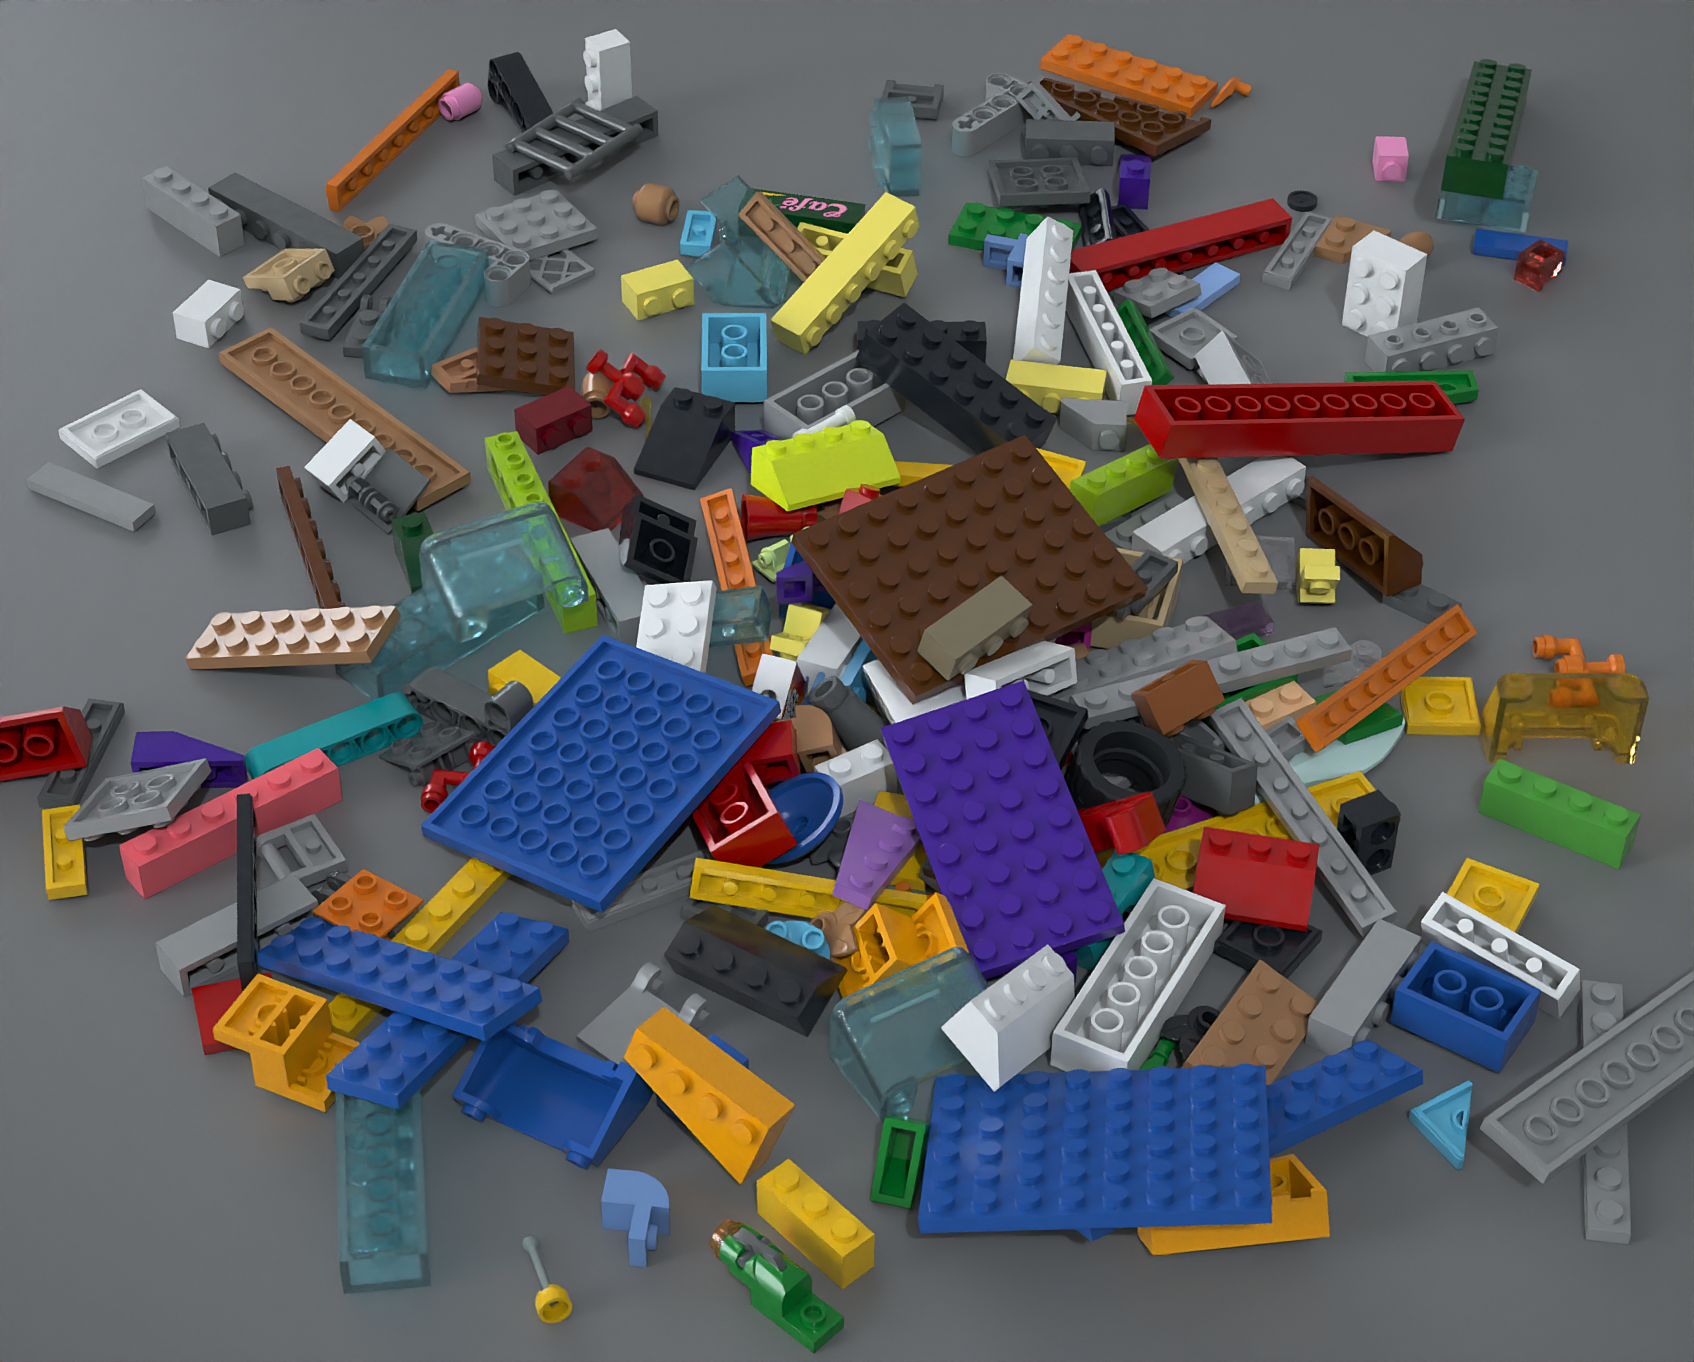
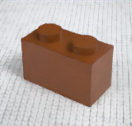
M1190 660L1131 693L1146 727L1158 731L1159 734L1165 737H1170L1185 729L1184 723L1193 718L1200 720L1210 716L1216 711L1215 706L1225 701L1208 662L1203 660Z

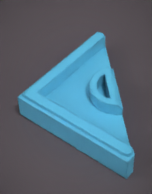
M1469 1080L1411 1109L1408 1118L1457 1170L1463 1167L1473 1086Z

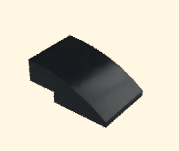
M635 494L624 508L619 539V554L622 565L663 584L690 582L698 538L694 537L697 521Z

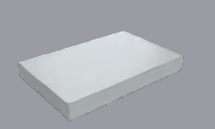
M140 389L60 428L58 432L60 439L98 469L166 435V433L180 428L178 417Z

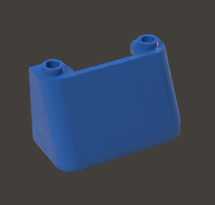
M515 1020L488 1040L480 1041L452 1096L463 1105L461 1112L466 1116L481 1123L487 1117L567 1153L565 1158L567 1161L588 1170L591 1164L594 1166L601 1165L647 1106L654 1090L631 1065L622 1061L619 1065L611 1060H608V1062L602 1061L545 1036L539 1029L533 1026L531 1028L523 1024L519 1026Z

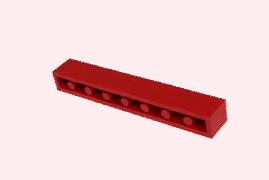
M1271 198L1071 250L1069 273L1096 270L1106 291L1123 287L1130 280H1138L1147 276L1151 270L1156 268H1166L1168 271L1176 273L1281 245L1290 234L1293 218Z

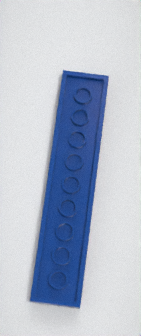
M1367 1039L1366 1041L1357 1042L1354 1046L1335 1055L1327 1056L1322 1061L1307 1068L1294 1071L1281 1080L1266 1085L1269 1157L1422 1085L1423 1070ZM1119 1228L1075 1230L1089 1240L1094 1241Z

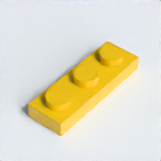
M80 804L42 810L45 883L48 900L88 895L84 838L68 841L63 829L64 825L81 807Z

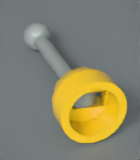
M528 1235L523 1239L522 1246L525 1251L530 1253L543 1288L538 1291L535 1297L536 1310L543 1322H560L572 1312V1302L569 1294L563 1287L550 1284L538 1252L539 1240L534 1235Z

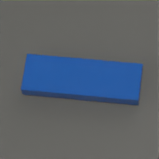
M1476 228L1473 254L1565 266L1568 240Z

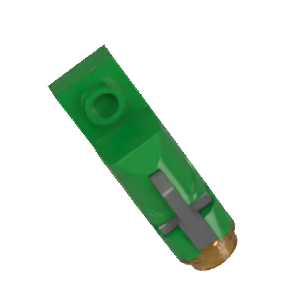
M731 1219L724 1221L717 1227L711 1237L710 1247L715 1251L716 1258L727 1265L730 1273L750 1288L751 1305L813 1354L844 1328V1316L812 1293V1277L810 1273L787 1257L767 1237H764L746 1223L734 1222Z

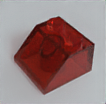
M590 447L583 449L548 481L549 498L558 517L594 532L606 528L612 531L622 522L624 508L633 496L638 494L644 497L643 493L615 457Z

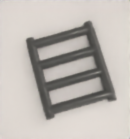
M577 98L513 138L506 144V149L510 153L518 151L564 172L566 178L571 180L636 138L643 132V128L640 124L630 125L587 106L581 98ZM576 113L620 134L612 138L571 120L569 117ZM558 126L600 145V147L593 151L548 130ZM537 138L581 159L573 164L529 143Z

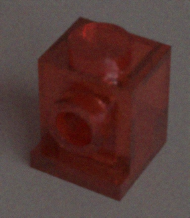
M1539 239L1518 254L1514 280L1540 292L1543 290V285L1562 272L1565 251Z

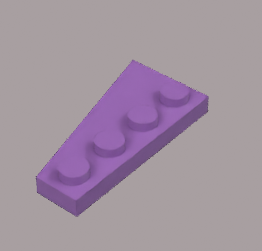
M859 800L832 896L868 911L921 846L922 841L914 820L909 817L898 816L863 800Z

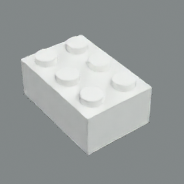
M1372 231L1352 247L1342 325L1368 337V335L1417 323L1427 254L1376 231Z

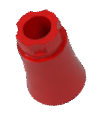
M743 494L741 499V521L746 541L763 537L793 535L807 526H813L817 524V506L812 505L786 511L768 497Z

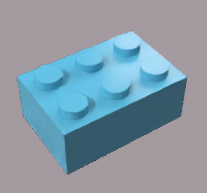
M702 313V394L719 397L731 402L756 403L764 402L767 399L766 313Z

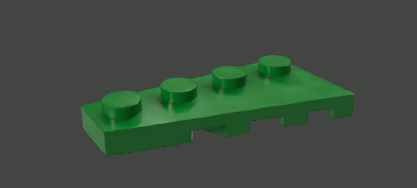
M1473 370L1345 372L1344 382L1436 381L1453 404L1477 400L1479 392Z

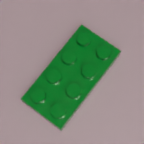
M966 202L948 235V245L984 251V240L987 234L1018 239L1020 233L1030 235L1046 217H1042L1039 214L1015 212L1008 208L1000 209L984 206L981 203ZM1054 219L1073 230L1071 250H1074L1082 235V224L1073 223L1066 219Z

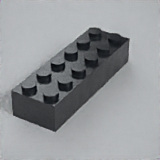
M905 302L865 334L856 360L978 454L1023 435H1026L1032 444L1040 449L1045 445L1057 420L1056 417Z

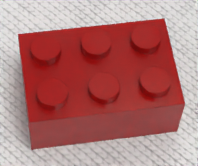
M747 756L736 762L691 813L716 861L760 868L771 860L785 855L788 850L798 845L767 787Z

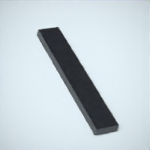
M250 793L237 794V965L242 991L258 974L257 836L253 796Z

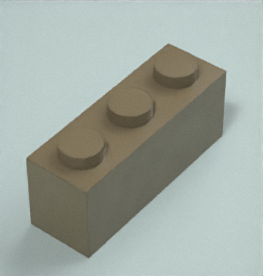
M1000 576L925 629L917 652L948 681L958 673L964 675L976 665L980 657L985 654L991 656L1001 647L1005 639L1009 636L1015 638L1026 629L1029 624L1027 617L1033 604L1003 576Z

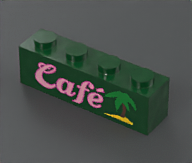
M747 188L738 207L739 214L757 192H762L796 228H798L800 222L846 234L865 216V204ZM738 216L739 233L757 235Z

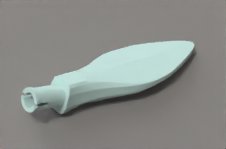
M1403 718L1402 725L1347 745L1335 739L1316 753L1312 747H1309L1288 760V763L1306 788L1357 771H1361L1364 774L1381 763L1395 747L1405 730V719ZM1256 788L1255 804L1266 801Z

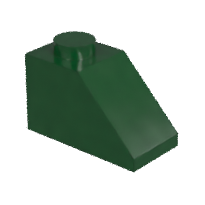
M425 512L391 519L395 553L411 593L445 586V578L434 533Z

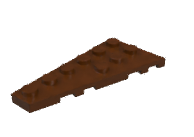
M1044 78L1040 82L1070 117L1078 112L1081 116L1077 121L1114 122L1116 139L1121 140L1125 145L1143 150L1145 154L1150 156H1159L1210 130L1212 119L1201 117L1200 121L1186 118L1187 113L1176 110L1174 113H1164L1159 111L1160 108L1157 105L1117 95L1112 100L1101 97V91L1093 89L1089 92L1076 91L1073 84Z

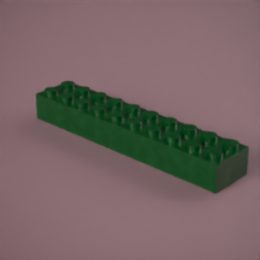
M1482 59L1480 62L1474 61L1447 152L1441 191L1503 200L1526 105L1532 69H1526V66L1517 63H1511L1509 66L1498 65L1496 61L1490 59Z

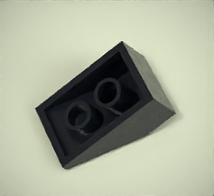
M674 387L659 408L634 467V474L695 490L731 441V431H735V402Z

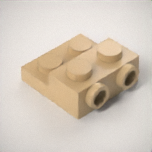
M284 249L245 275L243 280L247 289L269 291L272 300H286L288 303L303 298L304 294L308 293L311 288L323 284L325 279H328L335 270L326 249Z

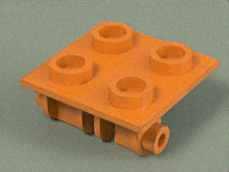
M362 869L312 912L314 915L335 926H348L351 931L358 930L391 941L388 938V933L424 902V899Z

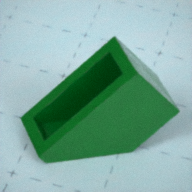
M897 1114L885 1117L869 1200L908 1209L912 1208L925 1167L930 1121Z

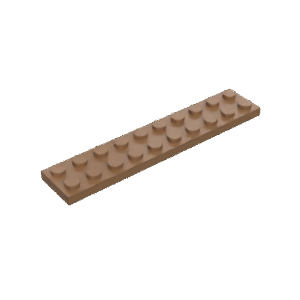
M272 327L219 352L220 363L326 443L351 419L373 435L386 451L390 447L431 481L412 507L415 510L419 511L471 483V475L467 469Z

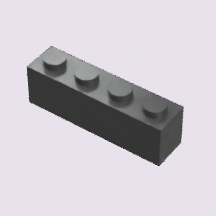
M205 423L166 433L170 461L211 536L250 525L249 510H253L251 496L248 490H242L239 474L237 471L232 472L227 453H221L217 435H211Z

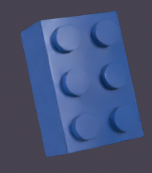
M1431 941L1397 987L1390 1022L1500 1073L1535 1022L1541 990Z

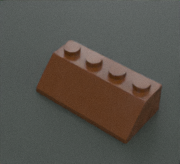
M1307 477L1306 537L1322 549H1335V558L1387 597L1421 584L1423 558L1419 551L1315 477Z

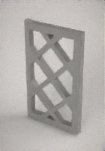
M568 249L558 252L566 259L549 258V254L530 261V264H541L540 270L530 269L531 279L551 294L595 274L594 268ZM547 265L564 266L562 272L546 271ZM570 266L578 267L582 270L577 273L568 272ZM543 278L560 279V281L550 284Z

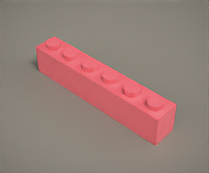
M316 748L176 817L172 823L166 826L153 828L119 845L125 878L145 900L237 854V794L250 793L253 796L257 837L273 829L316 814L342 801L338 767L319 748Z

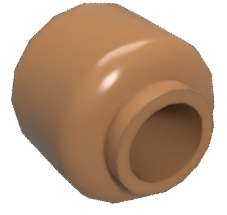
M648 182L635 192L632 204L640 220L657 225H665L670 220L673 221L676 218L680 201L672 188Z

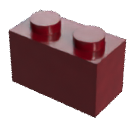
M570 386L514 409L516 431L521 440L537 455L593 431L591 404Z

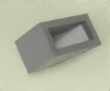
M1061 398L1060 429L1091 450L1125 452L1127 401Z

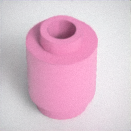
M464 83L443 94L442 98L438 101V107L445 119L459 120L481 108L482 94L476 86L471 83Z

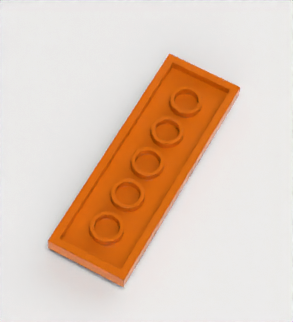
M1066 35L1040 61V69L1137 101L1157 105L1159 108L1173 113L1176 110L1187 113L1186 117L1189 118L1217 93L1218 82L1209 80L1205 76L1193 75L1177 67L1162 65L1155 60L1132 55L1128 51H1119L1107 47L1103 43H1094L1082 39L1078 35Z

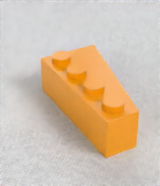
M666 1007L661 1008L636 1028L623 1057L740 1185L767 1162L795 1107L794 1103Z

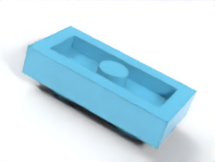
M687 210L680 241V255H690L693 257L711 256L718 224V212Z

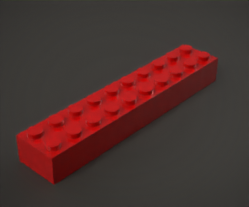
M1436 381L1145 385L1134 420L1159 458L1173 460L1175 458L1204 459L1207 457L1234 458L1254 456L1261 458L1264 456L1292 457L1294 455L1322 456L1328 454L1351 455L1368 453L1378 455L1381 453L1453 451L1465 418Z

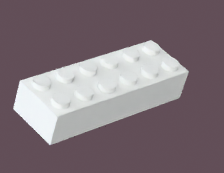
M1153 878L1125 921V932L1115 936L1053 1031L1050 1065L1066 1072L1076 1069L1086 1071H1110L1115 1068L1139 1070L1160 1038L1163 1024L1175 1014L1214 951V943L1222 934L1226 905Z

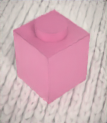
M1376 136L1372 160L1375 180L1405 182L1409 160L1406 138Z

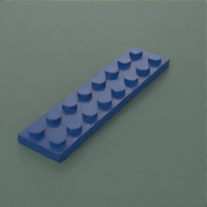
M500 912L450 960L460 961L469 966L489 970L492 973L528 983L569 943L568 928L552 925L547 921H536L519 917L514 913ZM394 1011L326 1075L327 1088L331 1091L399 1109L472 1036Z
M311 917L303 920L300 926L285 935L274 938L271 944L258 951V962L261 967L484 1041L542 1002L540 987L521 982L518 979L501 976L489 970L469 966L460 961L434 955L431 952L418 950L403 943L386 940L374 934H367L358 930L351 931L348 926H335L320 917Z

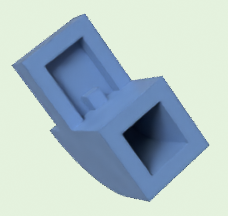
M1020 233L1018 239H1011L987 234L984 240L983 266L1007 271L1006 285L1021 288L1026 240L1029 235Z
M608 1168L601 1198L603 1229L629 1231V1266L647 1267L650 1250L657 1251L659 1234L670 1235V1210L667 1191L657 1179L646 1173Z

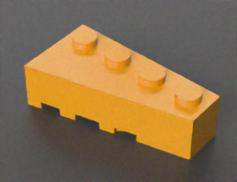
M1294 1154L1270 1159L1272 1223L1137 1227L1138 1236L1153 1256L1330 1237L1327 1190Z

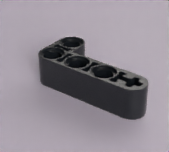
M519 52L490 59L487 81L490 97L495 104L506 102L522 133L554 113ZM555 126V127H553L552 129H550V130H548V131H552V130L557 129V128H559V127H558V126Z

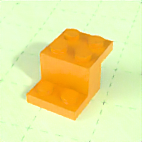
M935 892L912 917L876 903L852 927L857 940L858 951L843 957H836L835 959L836 963L846 967L848 970L838 986L847 1011L859 1015L883 990L919 1004L969 954L951 905L944 895Z
M257 974L213 1027L215 1040L250 1053L255 1086L323 1112L329 1109L340 1094L339 1092L328 1090L326 1075L360 1044V1042L332 1032L328 999L261 974Z

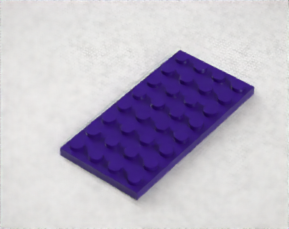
M1024 680L880 728L941 894L947 898L969 951L965 959L974 983L1012 971L1046 945H1049L1059 955L1125 932L1124 922Z

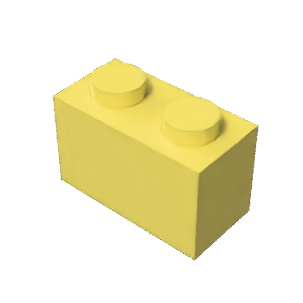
M678 259L621 275L622 302L637 321L694 305V278Z

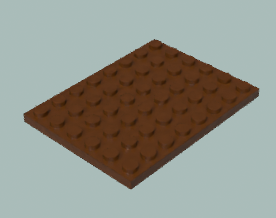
M1026 435L793 534L791 541L912 705L965 681L962 673H958L948 681L917 652L924 630L1000 576H1003L1033 604L1027 617L1029 624L1019 636L1015 638L1009 636L1005 639L1001 647L991 656L985 654L980 657L972 669L1039 642H1049L1145 597L1148 587Z

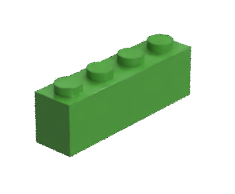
M1502 759L1497 761L1484 780L1478 811L1480 814L1616 869L1621 867L1633 847L1641 814Z

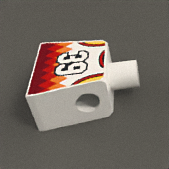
M762 653L752 691L779 701L781 713L773 722L781 719L795 718V706L801 704L803 700L806 680L796 661Z

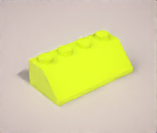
M855 420L849 425L841 427H826L823 431L816 433L797 434L794 438L782 441L771 440L765 445L752 448L750 485L786 511L843 498L846 489L859 488L861 484L883 488L899 484L901 480L884 434L864 420Z

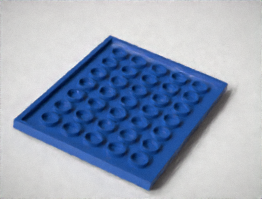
M602 635L420 825L423 835L603 913L781 713L780 703L775 699Z
M1239 1064L1234 1067L1199 1065L1193 1068L1176 1069L1160 1066L1147 1070L1115 1068L1110 1071L1076 1069L1059 1073L1032 1071L1027 1074L1015 1075L995 1092L981 1075L964 1076L954 1073L936 1077L918 1215L920 1233L1272 1223L1265 1065Z

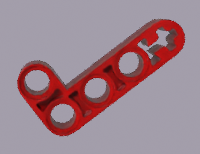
M1152 792L1078 810L1095 853L1115 848L1118 855L1134 852L1150 844L1166 830Z

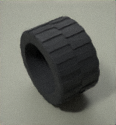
M1116 720L1115 722L1106 721L1098 726H1093L1087 730L1086 734L1081 736L1064 779L1077 811L1152 792L1166 827L1183 791L1187 774L1185 773L1186 765L1185 761L1181 758V753L1171 744L1168 738L1142 724ZM1102 774H1117L1129 778L1139 784L1146 792H1133L1122 789L1109 782Z

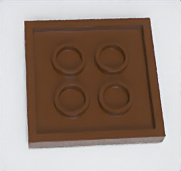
M479 317L477 324L476 384L549 395L567 386L575 390L574 332L565 331L561 328L552 329L534 326L530 323L503 321L499 318Z

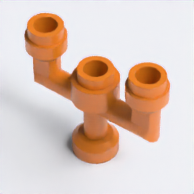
M1541 635L1533 639V654L1535 658L1546 660L1553 659L1556 655H1564L1562 659H1556L1554 672L1557 682L1550 683L1548 687V698L1551 705L1568 706L1574 701L1598 700L1599 694L1592 676H1607L1612 683L1623 682L1625 663L1622 654H1611L1606 661L1585 662L1586 657L1579 638L1556 639L1552 635Z

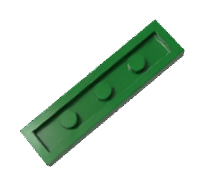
M1128 298L1116 311L1152 379V385H1168L1174 379V376L1137 305Z

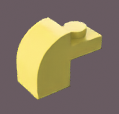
M1300 548L1296 556L1298 603L1335 604V589L1340 581V566H1335V549Z
M805 602L789 604L784 630L781 633L772 635L769 649L778 651L779 658L797 662L798 656L831 609Z

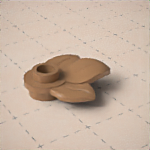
M349 215L342 227L363 237L365 251L388 226V222L383 215L375 217L367 223Z
M846 902L832 913H820L810 922V924L824 933L829 944L831 961L835 962L836 957H843L858 951V944L852 927L867 913V910Z

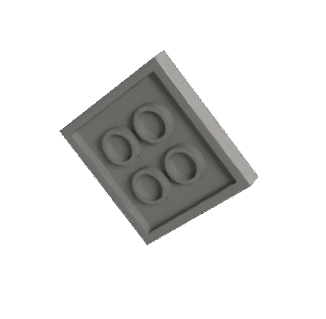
M556 189L546 190L539 195L526 199H517L513 203L501 207H491L485 212L475 214L476 226L489 239L528 253L530 261L598 239L597 228Z
M207 759L106 778L64 825L63 829L68 841L84 838L85 841H93L104 836L106 833L118 831L119 834L123 835L131 833L141 826L152 825L154 828H159L172 823L177 813L188 804L190 797L201 788V784L211 773Z

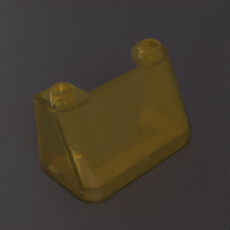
M1513 672L1505 674L1496 682L1481 711L1480 731L1487 763H1497L1499 759L1506 761L1508 751L1511 748L1521 750L1523 738H1591L1594 751H1601L1602 747H1605L1615 754V763L1634 764L1649 702L1646 686L1640 678L1631 673Z

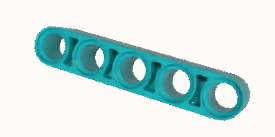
M400 692L391 693L251 748L245 755L246 769L252 779H255L316 748H319L337 767L388 748L399 739L410 738L418 734L424 720L406 695Z

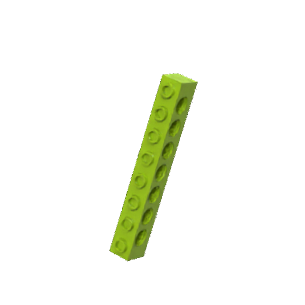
M504 432L486 437L487 470L563 633L566 634L598 626L596 593L518 432Z

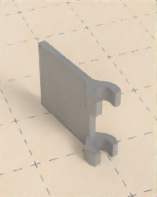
M647 962L638 971L631 986L585 1027L576 1038L578 1042L607 1062L611 1060L617 1063V1065L621 1061L629 1064L623 1058L636 1028L661 1008L666 1007L692 1028H700L710 1019V1014L704 1010L708 1005V1001L694 993L687 999L681 1012H678L655 996L664 987L663 982L657 979L661 974V969Z

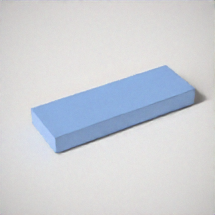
M1215 262L1191 279L1200 283L1202 295L1163 314L1173 318L1193 307L1200 311L1238 285L1241 274Z

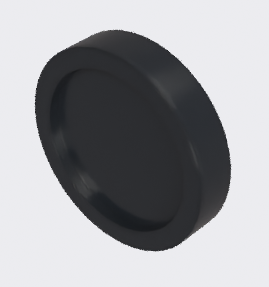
M1304 190L1291 192L1287 199L1288 206L1299 212L1314 210L1318 202L1315 194Z

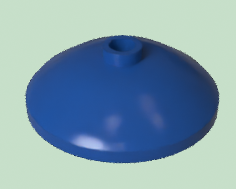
M806 773L788 779L769 791L798 845L788 850L785 855L775 858L766 864H780L798 859L815 849L829 836L839 820L844 802L843 791L834 778L824 773Z

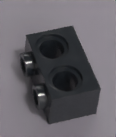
M1379 789L1340 804L1337 823L1338 832L1370 876L1392 867L1401 815L1397 806L1390 802Z

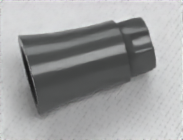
M828 677L815 687L810 695L812 702L829 716L838 737L847 751H851L876 739L881 744L884 743L880 728L891 724L874 712L849 686H845L838 677Z

